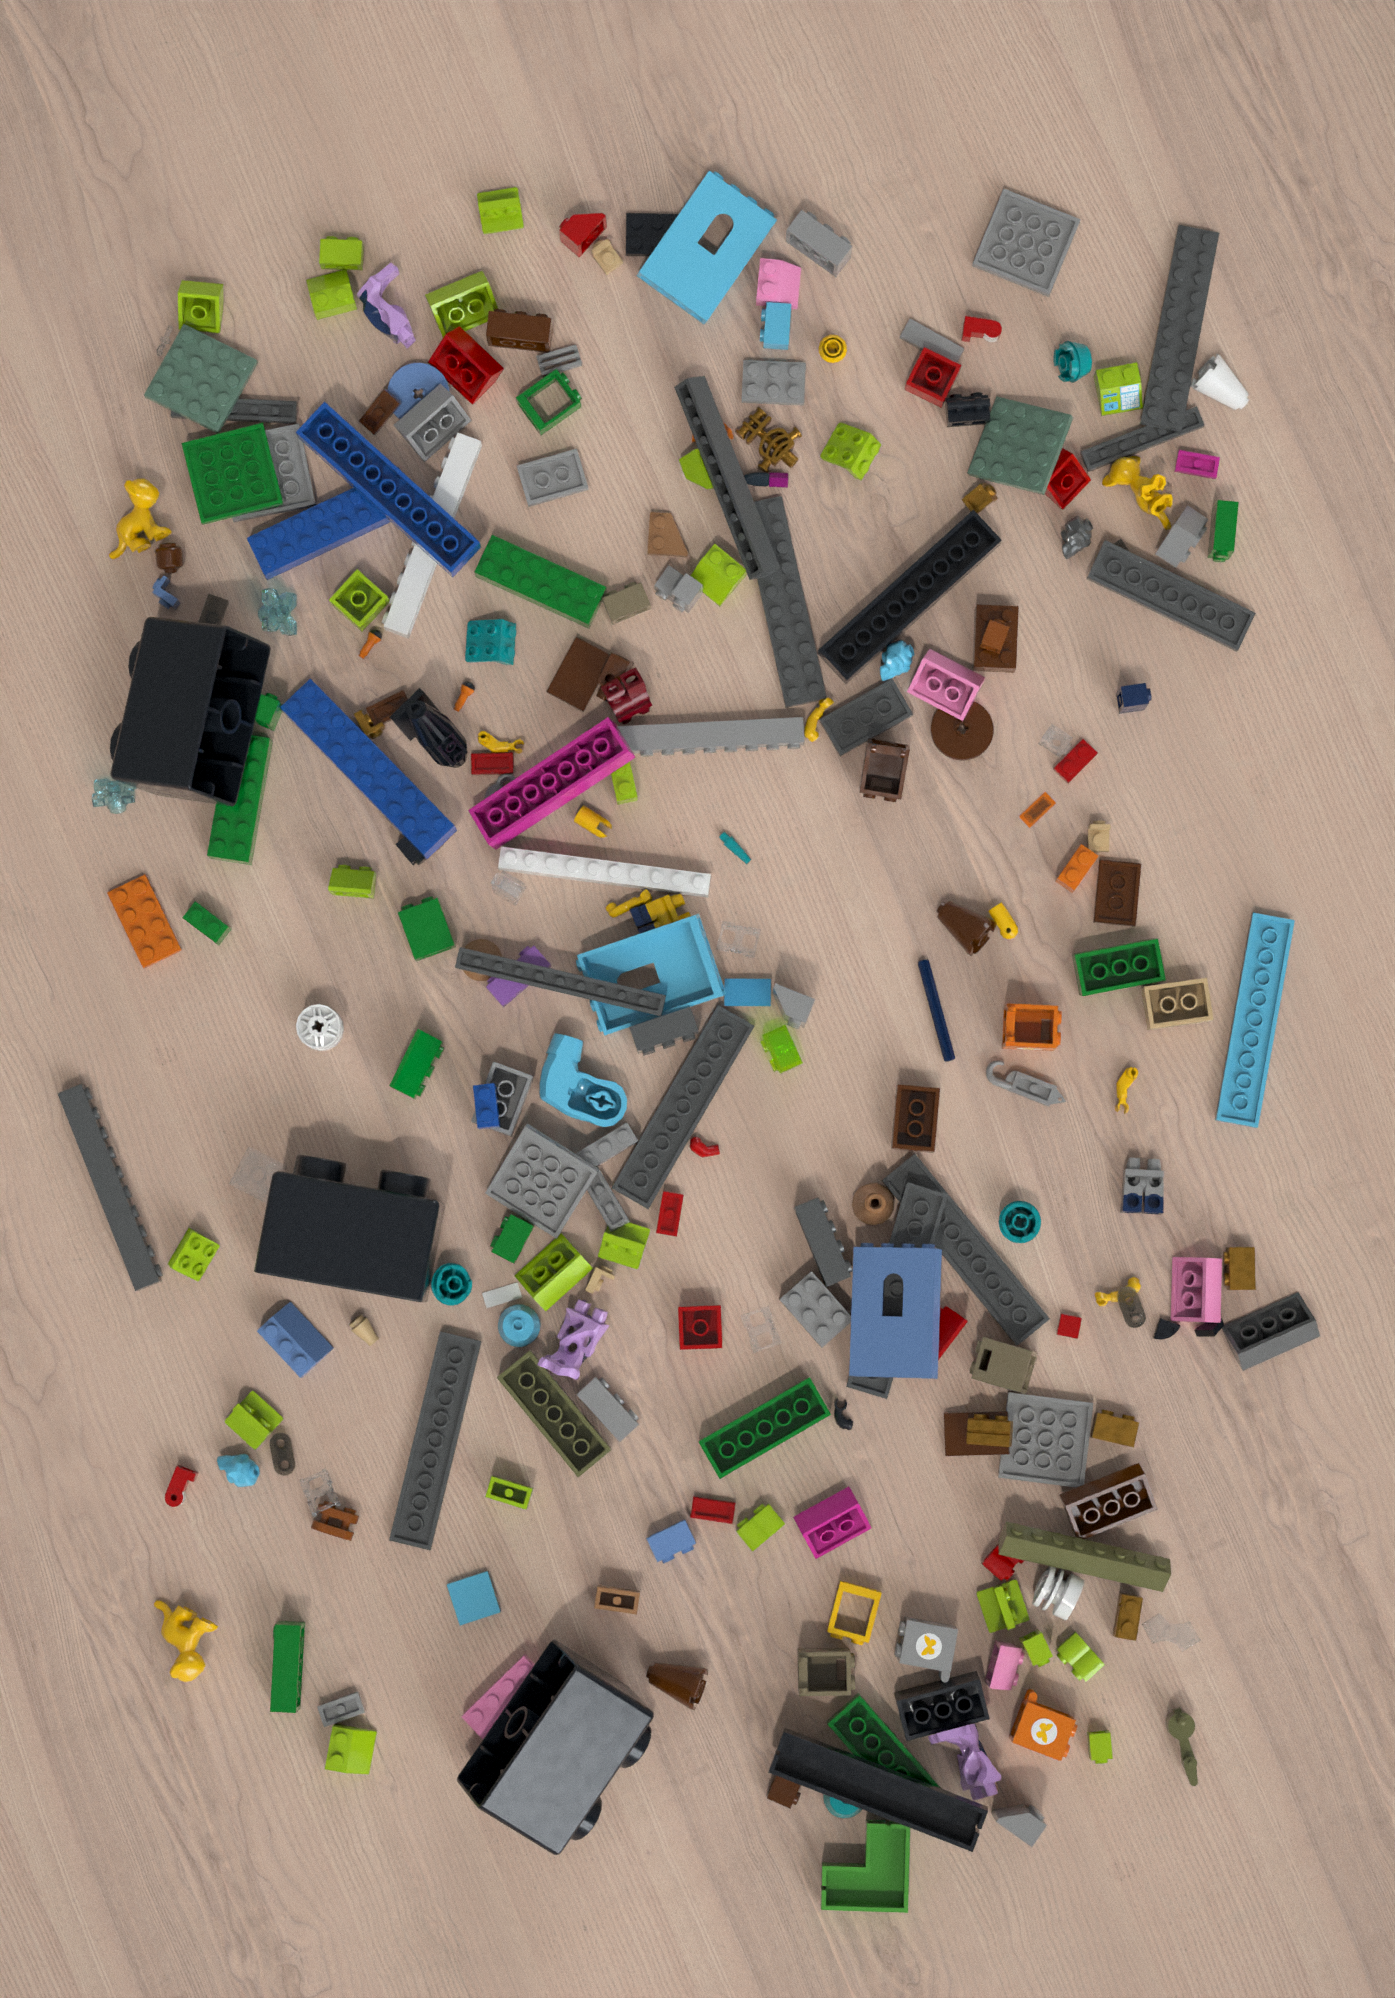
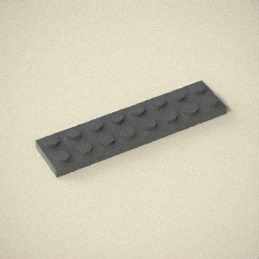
M1106 540L1103 542L1086 578L1236 652L1239 650L1256 614Z

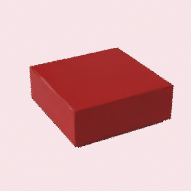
M1060 1314L1056 1335L1078 1339L1082 1318Z

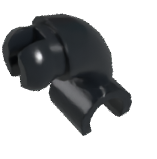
M838 1398L835 1399L834 1418L836 1424L843 1430H852L853 1420L847 1419L842 1413L847 1407L846 1400L844 1406L839 1408L837 1407Z

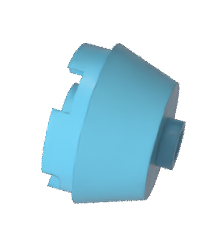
M522 1304L512 1305L500 1315L498 1331L501 1338L507 1344L514 1347H524L531 1344L537 1338L540 1331V1320L532 1308Z

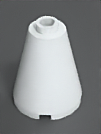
M1218 353L1216 357L1212 356L1197 372L1199 373V378L1197 380L1193 378L1190 386L1193 389L1234 410L1242 409L1249 401L1247 398L1248 392Z

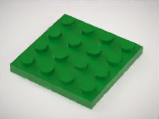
M263 423L181 443L202 525L284 505Z

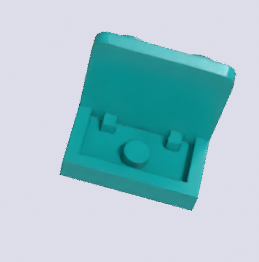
M503 619L469 621L467 624L465 661L469 663L497 662L504 665H513L517 633L516 623Z

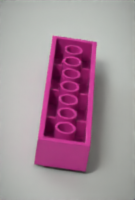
M607 717L468 811L488 845L497 850L636 757L616 724Z

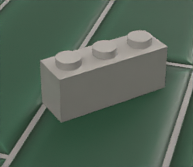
M625 1123L577 1152L576 1155L598 1167L637 1143L638 1140L628 1123Z
M595 1377L577 1396L616 1439L621 1442L639 1425L637 1422L639 1417L631 1409L627 1411L622 1406L625 1402L617 1393L614 1396L608 1390L610 1385L603 1378L598 1379Z

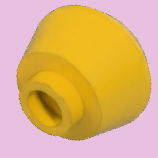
M828 335L820 341L818 350L823 360L829 363H836L845 357L847 345L840 336Z

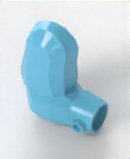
M554 1033L546 1051L548 1055L541 1070L539 1082L540 1099L569 1117L601 1127L615 1125L622 1119L627 1109V1097L623 1088L616 1082L597 1079L590 1074L579 1071L578 1063L581 1061L583 1041Z

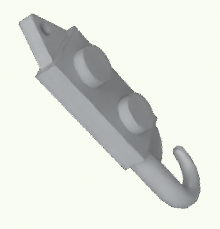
M993 1061L986 1069V1077L989 1082L1012 1093L1048 1107L1051 1104L1066 1102L1056 1089L1057 1086L1019 1071L1009 1073L1005 1080L994 1076L993 1068L997 1065H1004L1003 1061Z

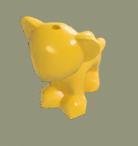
M1138 456L1122 457L1112 464L1109 474L1102 480V485L1105 487L1130 485L1139 508L1143 512L1158 517L1165 530L1171 529V523L1163 511L1167 507L1171 508L1173 497L1170 493L1160 494L1157 492L1164 489L1166 478L1159 474L1153 475L1151 479L1141 476L1139 467L1141 459Z
M138 478L133 481L127 480L124 484L129 498L134 504V508L131 513L122 517L116 525L119 545L117 549L109 553L111 559L120 557L127 546L132 552L137 550L138 553H141L151 547L150 541L153 538L157 542L172 533L169 528L160 527L155 523L149 508L156 503L159 491L144 478ZM144 531L148 539L139 538L138 533Z
M156 1600L154 1607L161 1610L164 1614L161 1634L166 1642L175 1646L180 1653L169 1671L170 1676L183 1682H190L196 1679L206 1666L202 1656L195 1651L198 1642L205 1632H213L218 1626L204 1617L200 1619L197 1616V1612L188 1607L178 1605L172 1613L170 1607L165 1602ZM193 1620L190 1628L184 1626L185 1621Z

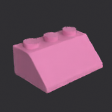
M929 649L923 657L907 692L963 721L985 677Z
M1172 1257L1171 1321L1221 1322L1222 1259Z

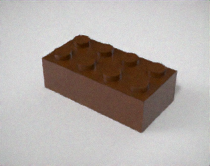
M1139 1463L1059 1494L1076 1538L1082 1539L1089 1538L1158 1510L1147 1477Z

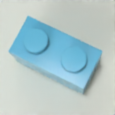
M766 302V309L762 308L761 321H765V329H760V342H764L763 348L788 350L791 304Z

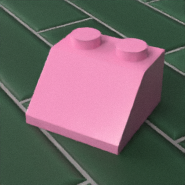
M760 258L756 306H766V302L791 304V309H797L801 267L782 260Z

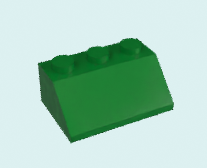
M417 1029L389 1086L413 1099H416L417 1096L421 1097L426 1087L423 1085L426 1077L430 1078L434 1072L435 1066H433L435 1059H440L444 1052L443 1042Z

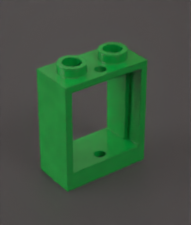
M557 369L516 397L517 404L541 436L581 408L580 400L582 397L576 389L572 390L569 387V379L563 372L560 374ZM556 381L572 404L544 423L529 403V400Z

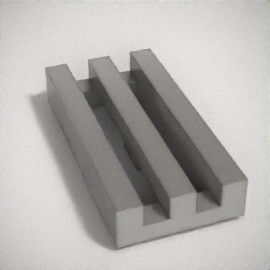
M576 344L536 356L542 377L547 376L555 369L560 373L582 366ZM574 352V354L542 363L543 360ZM576 358V362H572L549 370L544 369L545 367Z

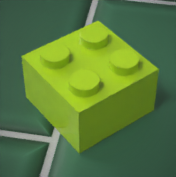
M358 569L329 599L331 605L361 632L366 629L390 601L388 596Z

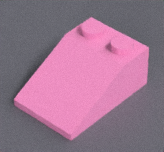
M995 1640L985 1678V1683L989 1688L1011 1690L1012 1685H1017L1019 1674L1016 1673L1017 1666L1022 1665L1024 1659V1652H1021L1022 1648L1020 1646Z

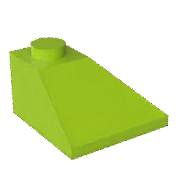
M694 449L679 459L687 480L705 489H714L699 449Z

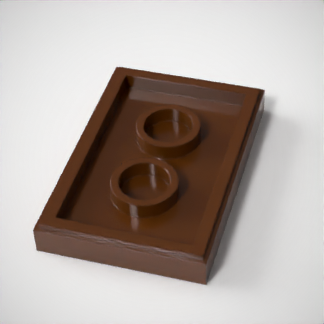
M576 637L546 692L584 712L599 685L597 681L610 654Z
M1099 859L1093 923L1136 926L1141 863Z
M1008 1411L944 1413L945 1456L1010 1454V1447L966 1443L968 1418H974V1414L987 1415V1419L995 1420V1416H1008Z

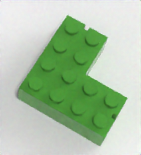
M866 1820L865 1863L822 1862L821 1910L908 1913L910 1828L894 1821H889V1825H886L885 1820Z

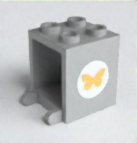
M905 1617L904 1622L900 1621L898 1634L901 1636L900 1643L896 1642L895 1657H897L901 1664L939 1670V1677L943 1682H947L952 1668L958 1634L957 1627Z

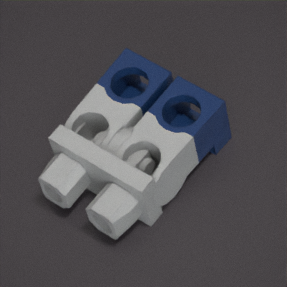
M1128 1158L1126 1169L1123 1170L1120 1213L1139 1214L1142 1212V1214L1156 1215L1164 1213V1171H1161L1160 1159H1148L1147 1170H1141L1140 1158Z

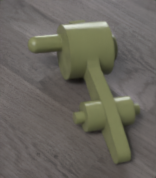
M1179 1707L1172 1709L1173 1712L1167 1716L1165 1725L1167 1731L1179 1740L1181 1764L1184 1767L1190 1785L1196 1786L1198 1784L1197 1761L1189 1742V1737L1195 1731V1722L1188 1713L1182 1711Z

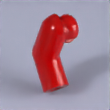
M693 1137L690 1140L691 1151L702 1158L720 1154L718 1144L706 1146L699 1137Z

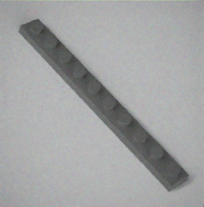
M461 947L459 948L455 964L457 969L657 1016H662L666 995Z

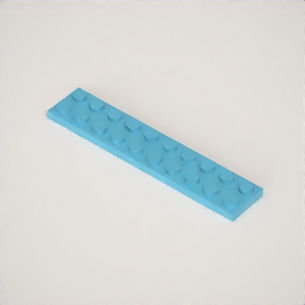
M1252 913L1215 1120L1258 1128L1295 920Z

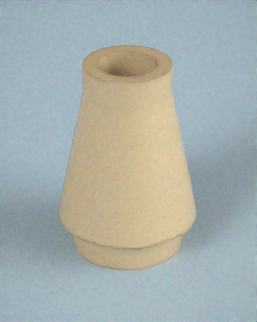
M362 1314L350 1322L351 1331L369 1346L379 1339L368 1318Z

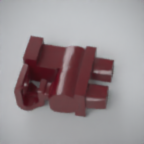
M636 667L619 676L623 687L618 678L600 686L618 722H622L624 725L629 723L632 716L637 713L644 715L650 712V707L653 706L645 688V682ZM635 676L633 681L626 682L629 677Z

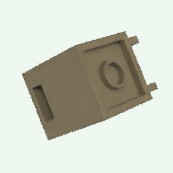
M985 1337L982 1338V1341L979 1340L975 1353H978L976 1362L973 1361L970 1367L971 1378L1026 1394L1038 1353ZM991 1350L992 1354L990 1357L987 1371H984L989 1356V1352Z
M849 1648L797 1649L799 1696L851 1695V1690H855V1677L851 1675V1668H855L854 1653H850ZM836 1659H845V1680H837Z

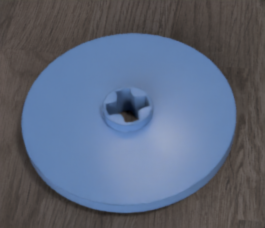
M411 363L396 371L390 379L387 389L402 403L394 412V415L401 419L422 400L419 397L417 399L414 398V390H423V398L439 384L449 391L448 383L443 374L435 367L425 363Z

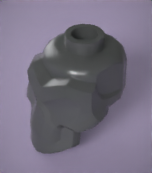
M1075 516L1065 523V529L1061 531V536L1065 541V544L1062 545V553L1066 559L1071 558L1077 552L1082 551L1084 547H1088L1091 544L1090 539L1093 526L1088 518L1083 519L1081 516Z

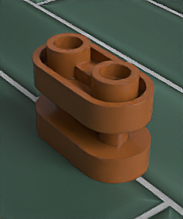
M325 1500L323 1504L319 1503L316 1512L322 1515L320 1521L313 1520L311 1528L352 1541L354 1532L348 1529L350 1523L357 1524L359 1515H356L357 1510L344 1507V1510L335 1508V1503ZM333 1517L342 1520L341 1526L328 1524L329 1518Z

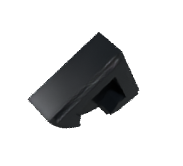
M1159 1318L1153 1339H1167L1173 1336L1181 1325Z
M1222 1318L1220 1323L1205 1322L1194 1331L1197 1337H1215L1224 1326Z

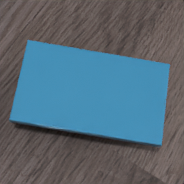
M724 978V988L726 991L724 1006H771V979Z

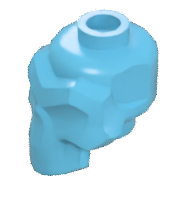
M899 640L887 646V651L882 653V660L885 664L880 667L882 681L889 680L910 670L912 657L915 655L914 649L910 644L908 645L905 641Z
M247 1454L217 1457L219 1470H225L227 1480L230 1483H234L237 1487H248L256 1483L260 1470Z

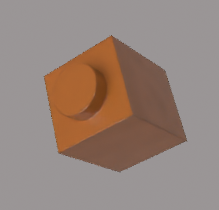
M999 619L989 620L980 647L1000 654L1010 628L1006 626V622Z

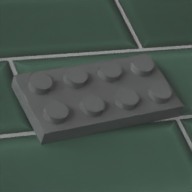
M892 678L819 719L841 757L866 743L868 738L873 739L912 717L913 713Z

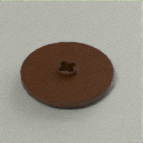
M973 702L963 721L938 709L931 722V737L936 748L942 754L954 760H971L980 756L989 747L994 734V726L990 714L977 702ZM960 725H963L964 729H968L965 731V734L957 731Z

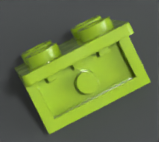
M517 187L477 194L483 234L524 228Z
M629 1222L611 1232L607 1225L598 1257L638 1269L650 1229Z
M188 1228L168 1265L173 1270L193 1280L200 1281L220 1245L197 1231Z
M251 1391L241 1403H238L233 1408V1412L224 1422L249 1446L256 1450L282 1422L283 1417L255 1391Z
M1016 1579L977 1591L976 1594L989 1633L1005 1628L1007 1630L1016 1628L1015 1625L1030 1620Z

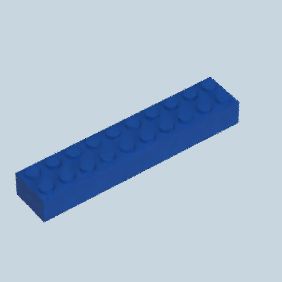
M323 402L296 431L298 438L452 578L481 548L480 542L326 402Z
M311 679L280 707L283 713L426 860L457 832L453 823Z

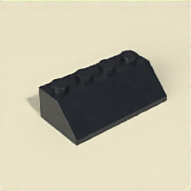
M977 1671L951 1677L947 1682L940 1680L894 1692L906 1741L990 1719Z

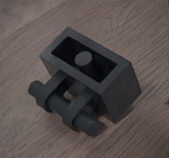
M976 392L970 394V396L962 397V394L950 395V398H946L947 427L985 425L987 422H990V398H988V395Z

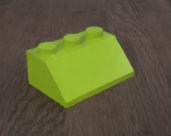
M483 271L425 294L443 338L448 332L459 326L464 331L488 322L489 311L499 309Z
M561 1233L557 1239L555 1238L514 1276L531 1297L547 1311L593 1268Z

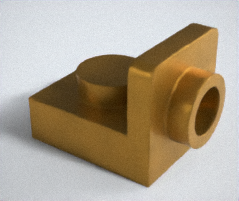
M985 482L979 484L961 500L970 511L974 510L979 514L989 504L995 502L998 497L996 496L995 488Z
M361 710L354 713L358 724L368 738L375 739L383 734L385 726L382 722L371 728L370 726L373 725V722L368 713L363 715Z

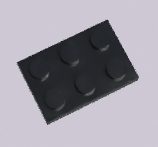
M626 213V256H650L679 214Z

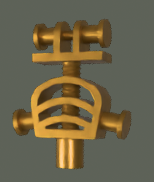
M757 407V411L753 415L750 414L748 416L750 421L748 423L744 421L742 423L743 426L739 430L736 429L735 433L744 440L745 435L750 432L751 435L745 442L747 445L757 436L762 438L758 452L764 460L757 467L763 472L768 473L769 466L771 464L776 466L781 460L788 467L792 468L799 459L790 450L795 444L793 440L797 437H802L801 433L796 427H793V431L789 434L783 428H776L768 433L765 432L764 428L771 422L772 418L768 416L761 423L759 420L762 417H766L767 414L760 407ZM755 424L757 428L754 429L751 426ZM779 434V436L775 439L771 437L773 435ZM764 443L768 444L766 454L762 449ZM771 449L774 450L772 458L769 456Z

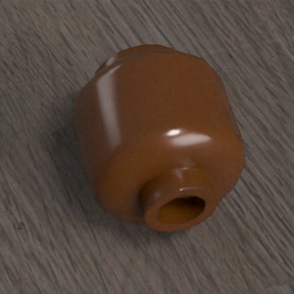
M176 543L159 544L160 547L155 550L157 568L163 569L165 573H176L177 568L182 567L184 564L182 548L176 546Z

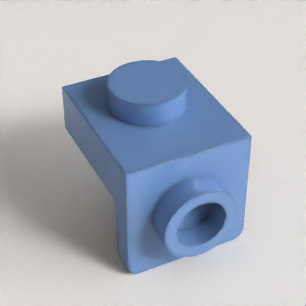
M163 576L161 579L158 578L152 587L154 589L152 593L160 599L158 603L167 609L172 607L176 610L180 605L179 600L165 591L170 580L166 576Z

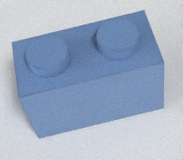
M685 1519L646 1538L657 1562L662 1560L663 1564L674 1559V1554L680 1551L682 1554L693 1550V1545L696 1544Z

